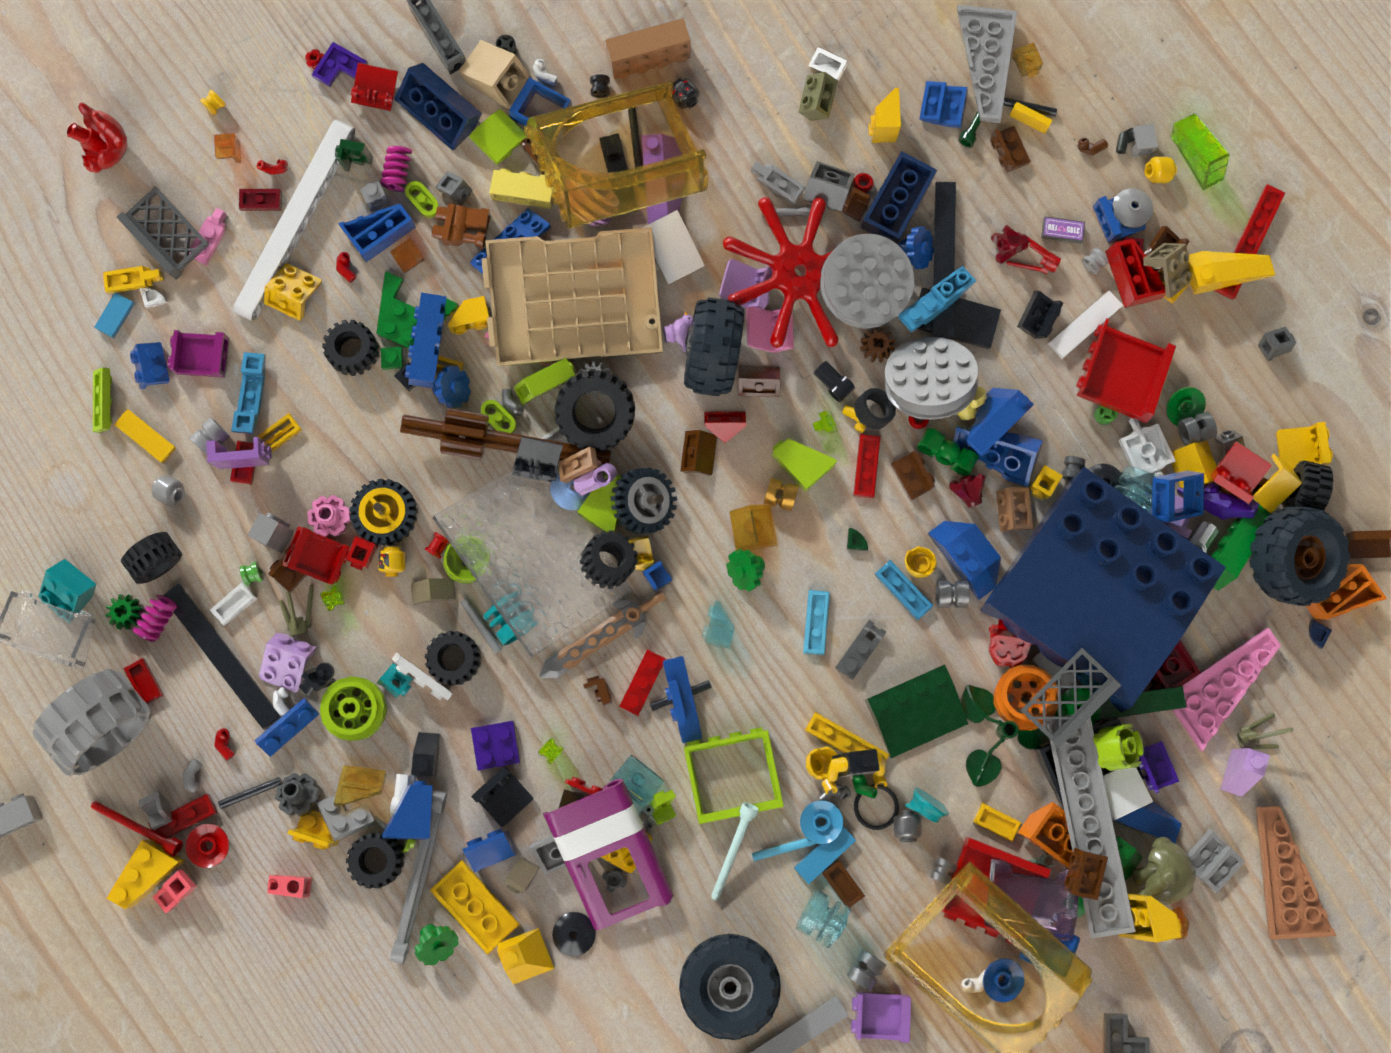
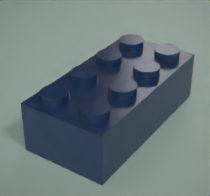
M901 151L866 213L860 228L871 234L886 237L898 245L930 187L937 169Z

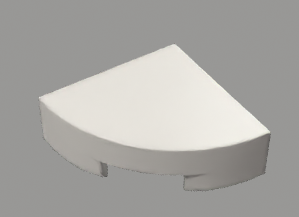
M149 287L140 288L143 302L147 309L167 303L165 297L157 290Z

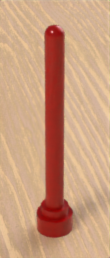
M97 801L91 803L93 810L163 846L165 853L175 857L182 849L183 841L176 837L166 838Z

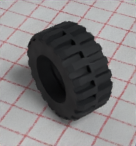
M589 369L586 372L581 371L567 380L557 396L554 412L556 415V425H559L560 433L567 437V441L570 444H576L577 448L581 450L592 447L595 450L606 451L608 447L617 446L621 440L627 437L635 418V402L624 380L621 381L618 375L610 374L607 370L603 369L601 371L596 369ZM590 391H599L611 398L615 406V415L609 425L600 429H592L584 426L578 420L575 407L578 399L583 394Z

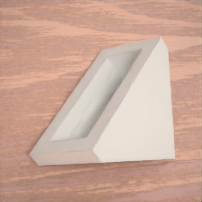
M818 47L808 66L820 72H827L839 81L849 62Z

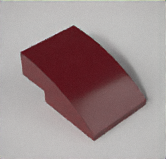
M1181 640L1176 644L1143 691L1182 686L1201 673Z

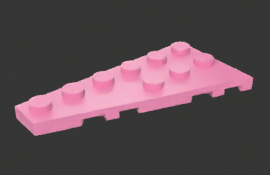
M1269 628L1264 629L1182 685L1186 708L1174 709L1172 711L1199 751L1205 749L1211 737L1216 734L1220 725L1228 718L1243 698L1246 690L1254 683L1258 674L1280 648L1281 644Z

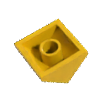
M1207 441L1192 443L1172 451L1175 462L1171 463L1174 473L1183 471L1204 473V485L1214 482L1210 475L1217 465ZM1179 481V487L1183 489L1184 481Z

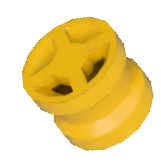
M213 90L208 92L206 98L199 100L214 116L220 107L223 108L226 105Z

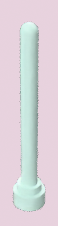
M743 802L740 808L741 820L711 895L715 901L719 900L749 821L756 818L759 809L750 803Z

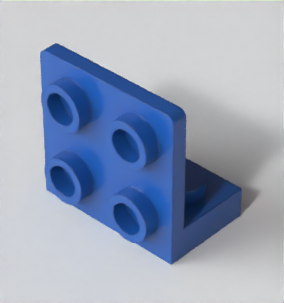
M1104 196L1098 198L1093 205L1108 243L1146 229L1145 225L1138 228H1128L1121 225L1114 215L1112 204L1114 198L1108 200ZM1131 203L1133 208H1138L1135 203Z

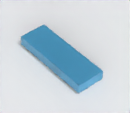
M891 560L874 574L917 621L933 607L931 602Z
M843 826L840 835L834 841L827 844H819L794 869L810 884L856 840Z

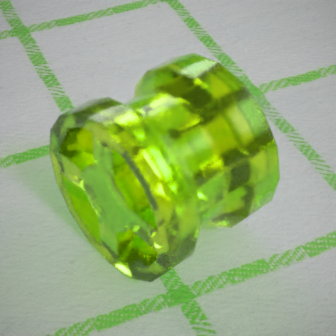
M336 585L331 587L330 591L320 593L328 611L334 610V607L337 605L342 606L345 604V600Z
M550 738L538 751V754L546 757L547 762L552 764L564 751V748L558 746L555 743V739Z

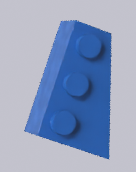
M401 204L375 211L376 213L364 217L363 215L352 221L338 223L366 263L416 228L412 218Z

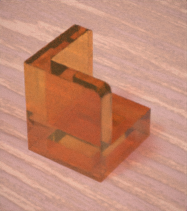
M235 133L214 135L215 157L217 159L233 158L236 163H241L240 140Z
M411 238L390 251L392 257L404 273L425 260Z

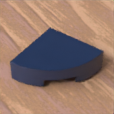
M1313 619L1309 624V636L1314 645L1322 649L1332 630Z

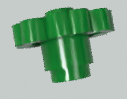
M738 549L729 554L730 562L726 564L729 577L733 578L734 586L738 587L739 590L746 589L747 591H752L760 586V578L763 577L765 569L764 560L748 549L745 551Z
M433 924L426 925L420 931V943L414 948L415 955L425 966L436 965L439 960L445 961L454 953L453 948L459 944L458 936L449 926L437 927Z

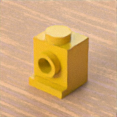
M1044 465L1040 468L1039 473L1029 488L1033 491L1032 495L1040 500L1050 498L1063 475ZM1040 482L1046 484V489L1040 486Z

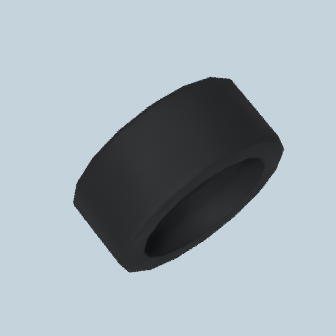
M878 388L866 390L855 402L854 411L860 423L873 430L885 427L896 415V407L890 402L886 392ZM867 400L874 401L880 406L883 411V418L871 413L867 406Z

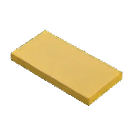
M461 860L430 889L433 895L487 955L520 925L517 919L464 860Z

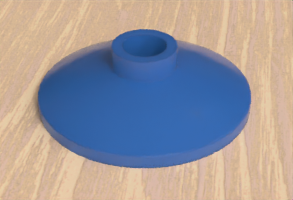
M1001 958L995 960L987 967L983 975V988L986 994L997 1002H1009L1015 999L1024 986L1023 970L1018 963L1011 959ZM1003 975V979L998 981L999 977Z

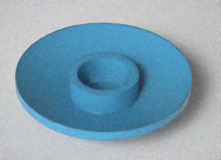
M824 800L812 802L805 807L801 814V830L805 837L814 843H830L842 831V814L831 802ZM819 818H824L826 820V824L824 826H820L818 824Z

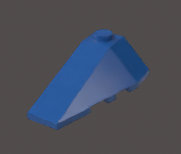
M1154 801L1123 817L1112 820L1157 838L1167 837L1173 843H1176L1182 824Z

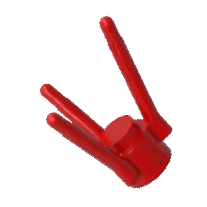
M1028 237L1029 247L1043 256L1040 264L1043 266L1038 267L1007 261V265L1039 271L1047 275L1049 271L1052 273L1056 271L1061 258Z

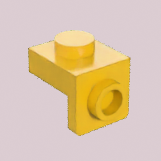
M649 536L630 539L628 542L635 545L633 551H637L638 554L635 570H646L654 565Z

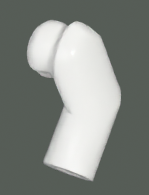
M537 59L533 65L536 78L541 82L555 86L558 76L549 74L545 61Z
M284 687L275 690L273 693V707L281 717L289 711L284 701L289 693Z
M983 970L978 978H965L961 983L962 989L967 993L982 992L984 990L983 975L985 970Z

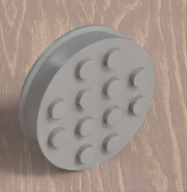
M876 234L855 235L841 242L826 259L821 271V294L828 309L842 322L857 328L879 327L894 319L909 303L914 289L913 268L906 253L892 240Z
M939 337L915 339L898 347L888 358L885 366V391L890 402L904 414L929 420L950 417L964 410L973 401L978 388V365L972 353L963 345L953 340Z

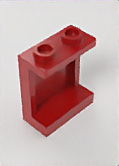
M298 526L282 566L324 583L334 585L341 576L340 569L342 564L347 561L346 557L349 552V546L317 534L305 527Z

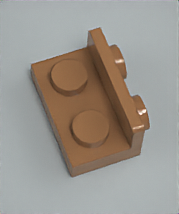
M1008 487L997 491L996 502L998 505L1000 531L1033 529L1029 488Z

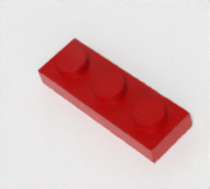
M647 649L619 707L639 716L663 667V660H666V658Z

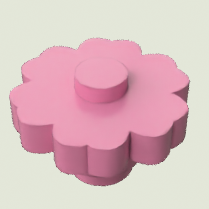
M331 495L328 499L320 496L312 502L313 509L307 512L308 524L314 526L313 530L315 533L325 537H329L331 534L338 537L346 531V524L351 521V512L345 506L343 499L335 495Z

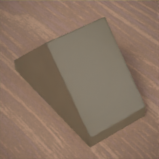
M428 578L411 583L413 605L455 600L454 581L451 578Z

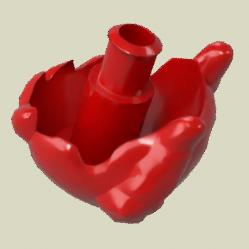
M79 103L78 109L83 115V123L88 129L74 122L67 129V137L80 142L85 155H81L84 162L83 166L92 173H99L102 170L111 168L124 157L128 147L127 136L121 124L114 117L103 111L94 110L85 103Z

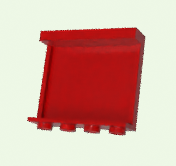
M1106 318L1102 325L1098 324L1094 332L1096 340L1095 342L1092 341L1088 353L1091 355L1089 359L1086 358L1082 370L1085 372L1077 381L1076 387L1079 389L1076 396L1147 424L1154 416L1176 346L1168 343L1165 348H1161L1108 327L1109 319Z
M966 837L956 865H958L957 869L952 873V881L950 886L948 885L939 910L944 912L943 917L956 922V919L959 918L965 921L964 925L976 930L977 926L985 929L984 933L997 938L999 934L1006 937L1005 942L1017 946L1018 942L1025 945L1026 941L1023 939L1045 877H1049L1051 870Z

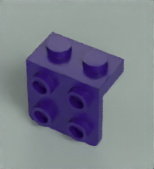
M1162 741L1143 747V756H1139L1138 762L1142 761L1139 767L1141 770L1145 769L1148 774L1144 778L1149 790L1154 789L1157 794L1160 792L1159 789L1180 782Z

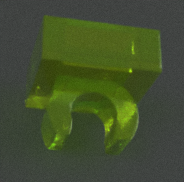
M827 410L819 413L821 420L812 423L814 430L818 432L825 430L826 433L833 434L838 431L832 413Z

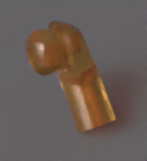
M1177 907L1172 911L1177 914V918L1182 926L1180 931L1182 937L1175 939L1179 941L1188 937L1189 921L1182 908Z

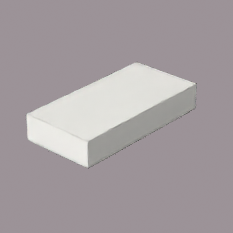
M241 582L210 611L223 626H226L253 603L257 597Z

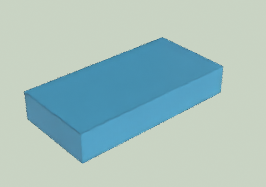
M115 292L94 328L115 338L135 303Z

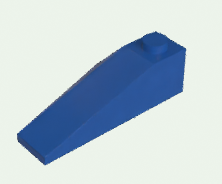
M992 388L986 394L987 399L984 400L985 403L976 412L975 422L971 426L966 441L980 456H983L1034 405L1020 390Z
M957 425L953 441L959 444L960 449L965 447L975 452L979 457L978 459L984 462L987 468L990 470L993 468L1002 474V478L1028 487L1040 454L1042 440L1023 434L1006 432L983 456H980L966 442L971 427Z

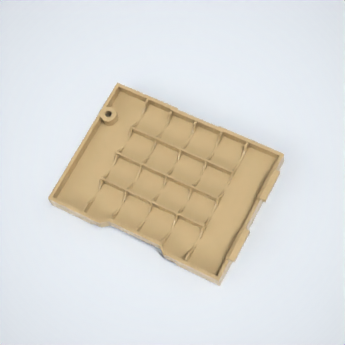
M652 227L600 231L595 237L544 241L538 236L485 240L487 258H482L484 288H490L492 317H487L490 347H495L498 367L557 362L564 358L569 360L663 353ZM654 319L655 323L650 324L649 320Z

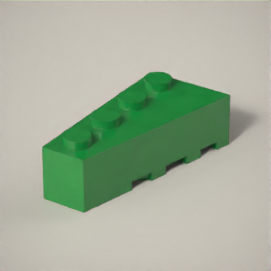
M1260 504L1254 518L1237 517L1229 525L1228 532L1220 540L1218 547L1211 555L1212 558L1226 567L1213 587L1217 591L1237 579L1251 556L1252 551H1250L1251 542H1254L1256 537L1254 535L1256 530L1264 524L1263 521L1269 515L1273 514Z

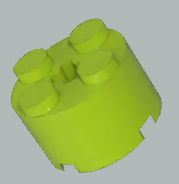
M1132 724L1103 727L1099 733L1094 734L1093 741L1097 746L1098 764L1101 768L1114 771L1136 768L1141 764L1142 761H1138L1139 756H1143V742L1139 732L1131 728L1134 727Z

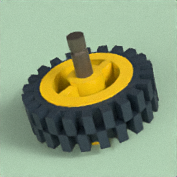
M378 479L376 482L372 480L369 481L370 484L361 486L363 489L360 492L356 491L355 494L357 496L355 499L352 498L351 503L353 504L349 509L351 512L350 520L353 522L352 526L357 533L367 541L379 544L380 546H385V544L394 545V542L399 543L403 541V537L407 538L410 535L409 531H413L415 527L414 522H417L416 513H418V509L416 508V501L413 495L400 483L394 482L391 479Z

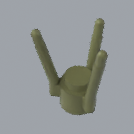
M313 585L309 586L306 618L304 621L303 617H296L290 592H287L286 595L291 618L284 601H279L290 636L306 634L307 628H311L310 617Z
M1271 713L1247 727L1240 728L1241 732L1237 733V739L1241 748L1253 750L1279 748L1278 744H1256L1259 743L1260 739L1292 732L1293 728L1290 727L1259 735L1256 731H1252V729L1273 718L1275 714Z

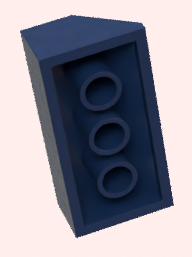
M424 63L408 67L394 98L398 104L452 151L471 134L482 115L479 110Z

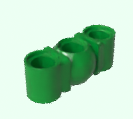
M927 428L917 445V449L931 458L935 455L938 462L946 466L951 465L950 469L961 476L970 475L979 458L978 455L965 447L960 449L957 442L945 439V435H942L933 428Z

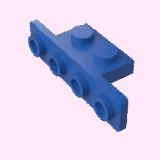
M679 656L663 660L668 688H665L668 701L672 700L673 708L670 709L673 722L677 721L682 743L702 739V732L684 657Z

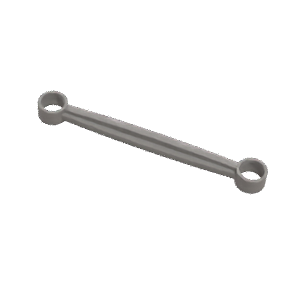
M435 789L432 792L430 839L420 840L397 939L391 951L390 962L403 965L409 949L408 942L424 890L440 816L447 799V792Z

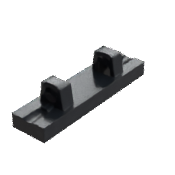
M619 133L600 137L599 141L611 188L619 200L617 205L618 216L636 212L638 207ZM619 155L618 158L610 159V157Z

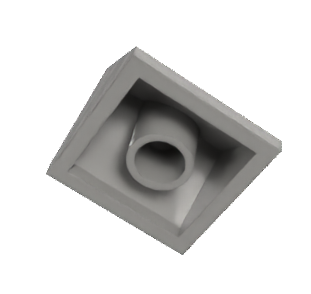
M553 836L529 845L544 875L566 866Z

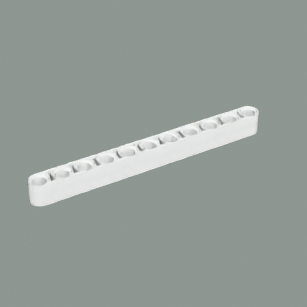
M337 119L332 122L233 307L234 313L251 321H255L265 305V285L288 262L340 165L335 157V148L340 144V139L353 140L356 131L354 127Z

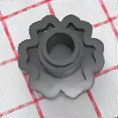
M293 773L285 777L283 780L284 785L278 786L275 799L280 802L279 809L289 816L297 814L303 817L311 813L313 810L312 805L319 802L321 793L316 787L317 781L306 773L301 776Z

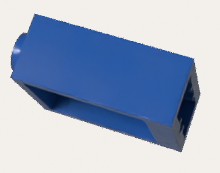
M529 77L509 109V114L512 120L553 141L556 136L561 134L563 123L566 119H570L574 109L571 99ZM535 93L563 108L551 129L523 115Z
M1183 471L1153 477V516L1160 521L1173 522L1203 515L1204 473ZM1184 481L1183 508L1175 509V482Z

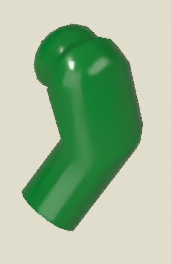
M864 774L852 776V783L856 793L873 799L876 798L878 790L868 786Z

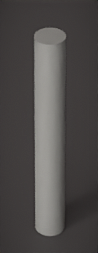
M811 207L776 209L779 217L809 216Z
M467 598L463 599L460 604L495 654L499 653L502 648Z

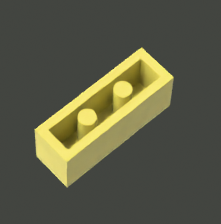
M508 169L493 171L489 193L492 200L552 209L556 185L554 179L547 175H540L538 177L532 176L528 172L513 173Z

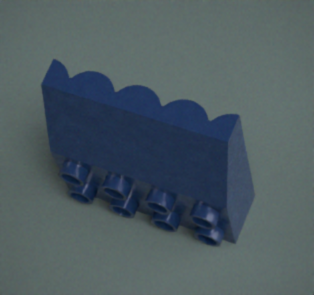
M1083 467L1065 485L980 611L991 617L1001 619L1005 627L1012 634L1025 642L1037 645L1040 652L1049 661L1061 668L1083 648L1122 684L1109 697L1113 706L1122 713L1133 706L1184 635L1226 567L1089 469ZM1083 654L1076 660V670H1089V660ZM1073 664L1067 670H1073ZM1092 664V670H1099ZM1076 672V678L1083 685H1090L1089 672ZM1092 672L1093 685H1103L1108 680L1102 672ZM1093 688V692H1096L1099 688Z

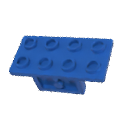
M527 208L493 240L535 236L540 238L551 226L547 221ZM486 247L470 261V264L482 275V258H487Z

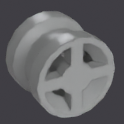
M1094 248L1089 256H1085L1082 259V263L1090 273L1097 274L1101 266L1108 264V258L1100 249Z

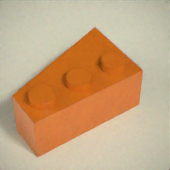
M1350 564L1347 567L1348 571L1345 578L1340 582L1341 586L1338 590L1330 593L1331 596L1320 603H1311V606H1306L1314 619L1327 620L1359 607H1365L1371 603L1385 600L1387 597L1364 565Z

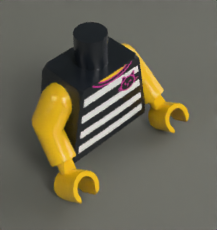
M876 749L847 752L832 756L827 779L822 782L825 793L828 794L830 790L833 793L838 791L835 784L838 777L874 773L872 777L875 788H877L879 783H883L884 787H886L885 757L883 754L877 753Z

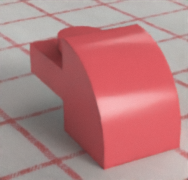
M181 869L171 876L152 898L165 913H168L185 897L189 896L197 886L185 871Z

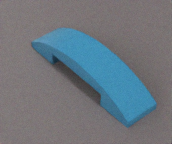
M244 352L241 373L243 374L237 411H234L231 431L253 434L262 403L265 379V354Z

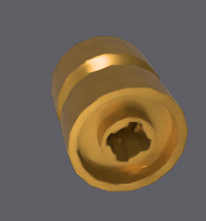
M771 477L763 503L770 506L778 504L780 509L791 512L799 486L791 483L784 485L782 480ZM777 489L783 490L781 499L775 497Z

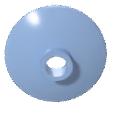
M558 473L556 481H551L550 484L553 500L563 509L570 511L580 509L590 492L581 496L576 490L573 491L570 488V485L574 486L573 480L567 483L561 482L560 474Z

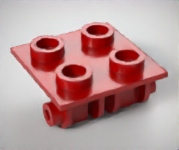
M358 63L354 87L351 89V103L391 112L398 71Z

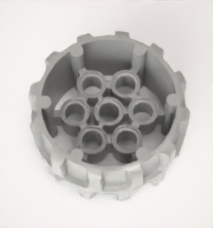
M106 669L79 681L50 703L35 721L33 736L64 774L80 776L101 766L126 748L150 721L151 709L121 672Z

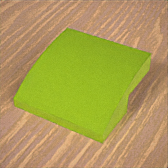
M501 109L484 120L469 135V138L496 165L511 156L512 151L520 146V142L528 137Z

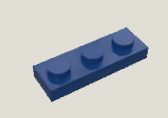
M303 698L255 739V743L271 757L320 714L312 704Z

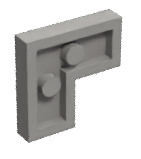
M337 794L317 802L318 810L334 842L375 825L366 803L345 811Z

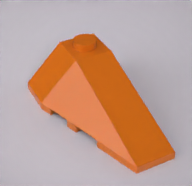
M1051 802L1030 814L1018 833L1069 870V860L1073 850L1065 811L1054 802Z

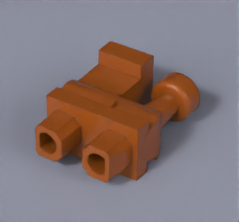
M450 203L448 207H437L436 219L445 221L444 227L433 226L432 237L442 240L443 244L448 246L474 243L476 248L484 249L486 233H488L491 218L490 210L486 208L474 209L459 205L455 206V204ZM467 229L479 231L477 235L466 233Z

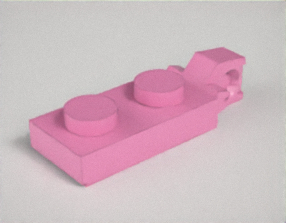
M216 208L212 217L208 216L204 221L199 233L210 245L194 259L195 261L206 266L208 265L225 233L224 228L226 224L223 223L227 216L225 211ZM195 238L190 248H197L202 242Z

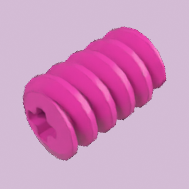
M389 146L386 149V162L383 165V178L380 184L391 191L403 192L405 189L400 185H406L407 181L402 179V177H408V173L403 171V169L407 170L410 167L404 162L411 161V158L406 156V154H412V150L403 146Z
M156 595L157 600H149L153 607H145L149 614L142 613L141 617L145 621H137L141 628H133V632L139 637L150 642H156L160 638V633L164 631V626L169 622L168 618L172 617V611H175L177 605L172 600L162 595Z

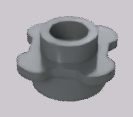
M615 867L610 872L605 871L602 875V878L606 880V888L609 892H613L618 887L623 888L627 884V880L622 875L623 870L619 867Z

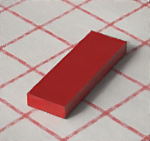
M859 435L853 496L875 497L881 436Z
M205 794L172 811L173 821L156 830H153L151 827L150 829L169 838L218 812L210 795Z

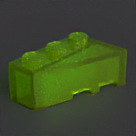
M1195 113L1174 123L1171 134L1172 141L1178 147L1202 190L1223 181L1230 154Z

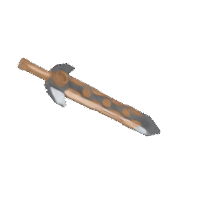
M659 591L640 606L637 603H632L631 600L618 599L612 603L613 606L623 610L545 660L539 675L540 678L560 677L578 665L582 660L632 629V627H634V639L642 635L646 624L644 613L666 600L662 592Z

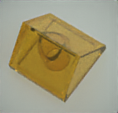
M748 505L729 511L736 550H756L777 546L770 505Z

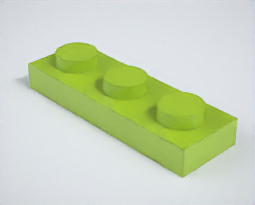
M102 367L93 371L92 432L96 433L110 430L112 424V417L110 416V406L112 404V396L110 395L112 376L110 375V368Z

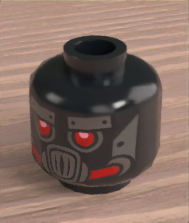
M679 78L670 86V98L679 108L684 109L688 107L691 109L698 103L699 90L690 79Z

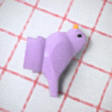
M685 312L684 316L675 320L673 325L668 324V326H664L665 342L674 343L676 341L681 346L683 352H686L685 342L689 329L692 326L693 318Z

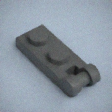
M868 620L835 668L853 680L884 637L886 631L882 628H877L874 626V622ZM868 632L875 636L872 641L865 637Z

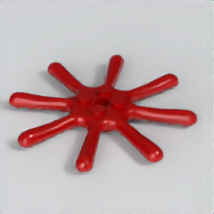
M763 197L758 201V206L780 246L779 253L771 255L731 236L724 238L723 247L727 251L768 265L772 270V276L769 280L730 294L727 300L734 301L735 305L741 306L773 289L782 291L784 302L770 338V344L775 348H780L783 346L794 303L798 299H803L810 307L825 344L828 347H835L839 342V338L817 298V292L821 289V271L832 251L824 255H818L813 250V242L826 208V201L822 198H815L813 200L803 241L799 245H794L786 235L772 200L768 197ZM795 269L800 271L801 276L796 274Z

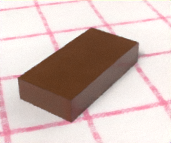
M840 860L822 872L847 909L865 897Z

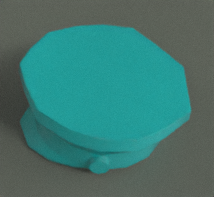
M918 787L914 789L912 800L905 804L907 808L920 813L925 818L936 823L939 822L941 817L949 815L944 804Z

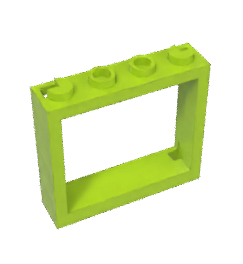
M759 727L750 729V734L742 735V732L739 731L729 733L730 738L721 739L719 735L708 738L709 742L700 744V740L687 742L688 746L684 747L699 824L740 816L741 806L703 814L691 752L762 738L774 799L753 803L752 805L759 809L758 812L784 807L768 730L763 731V728Z

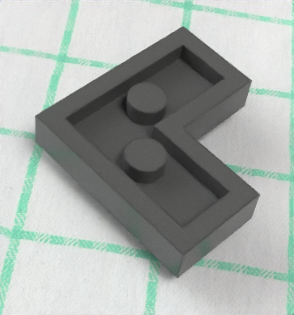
M1104 1013V1053H1150V1038L1128 1036L1127 1014Z

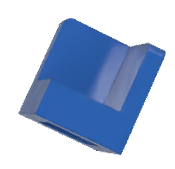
M661 561L643 571L644 577L654 592L672 581Z

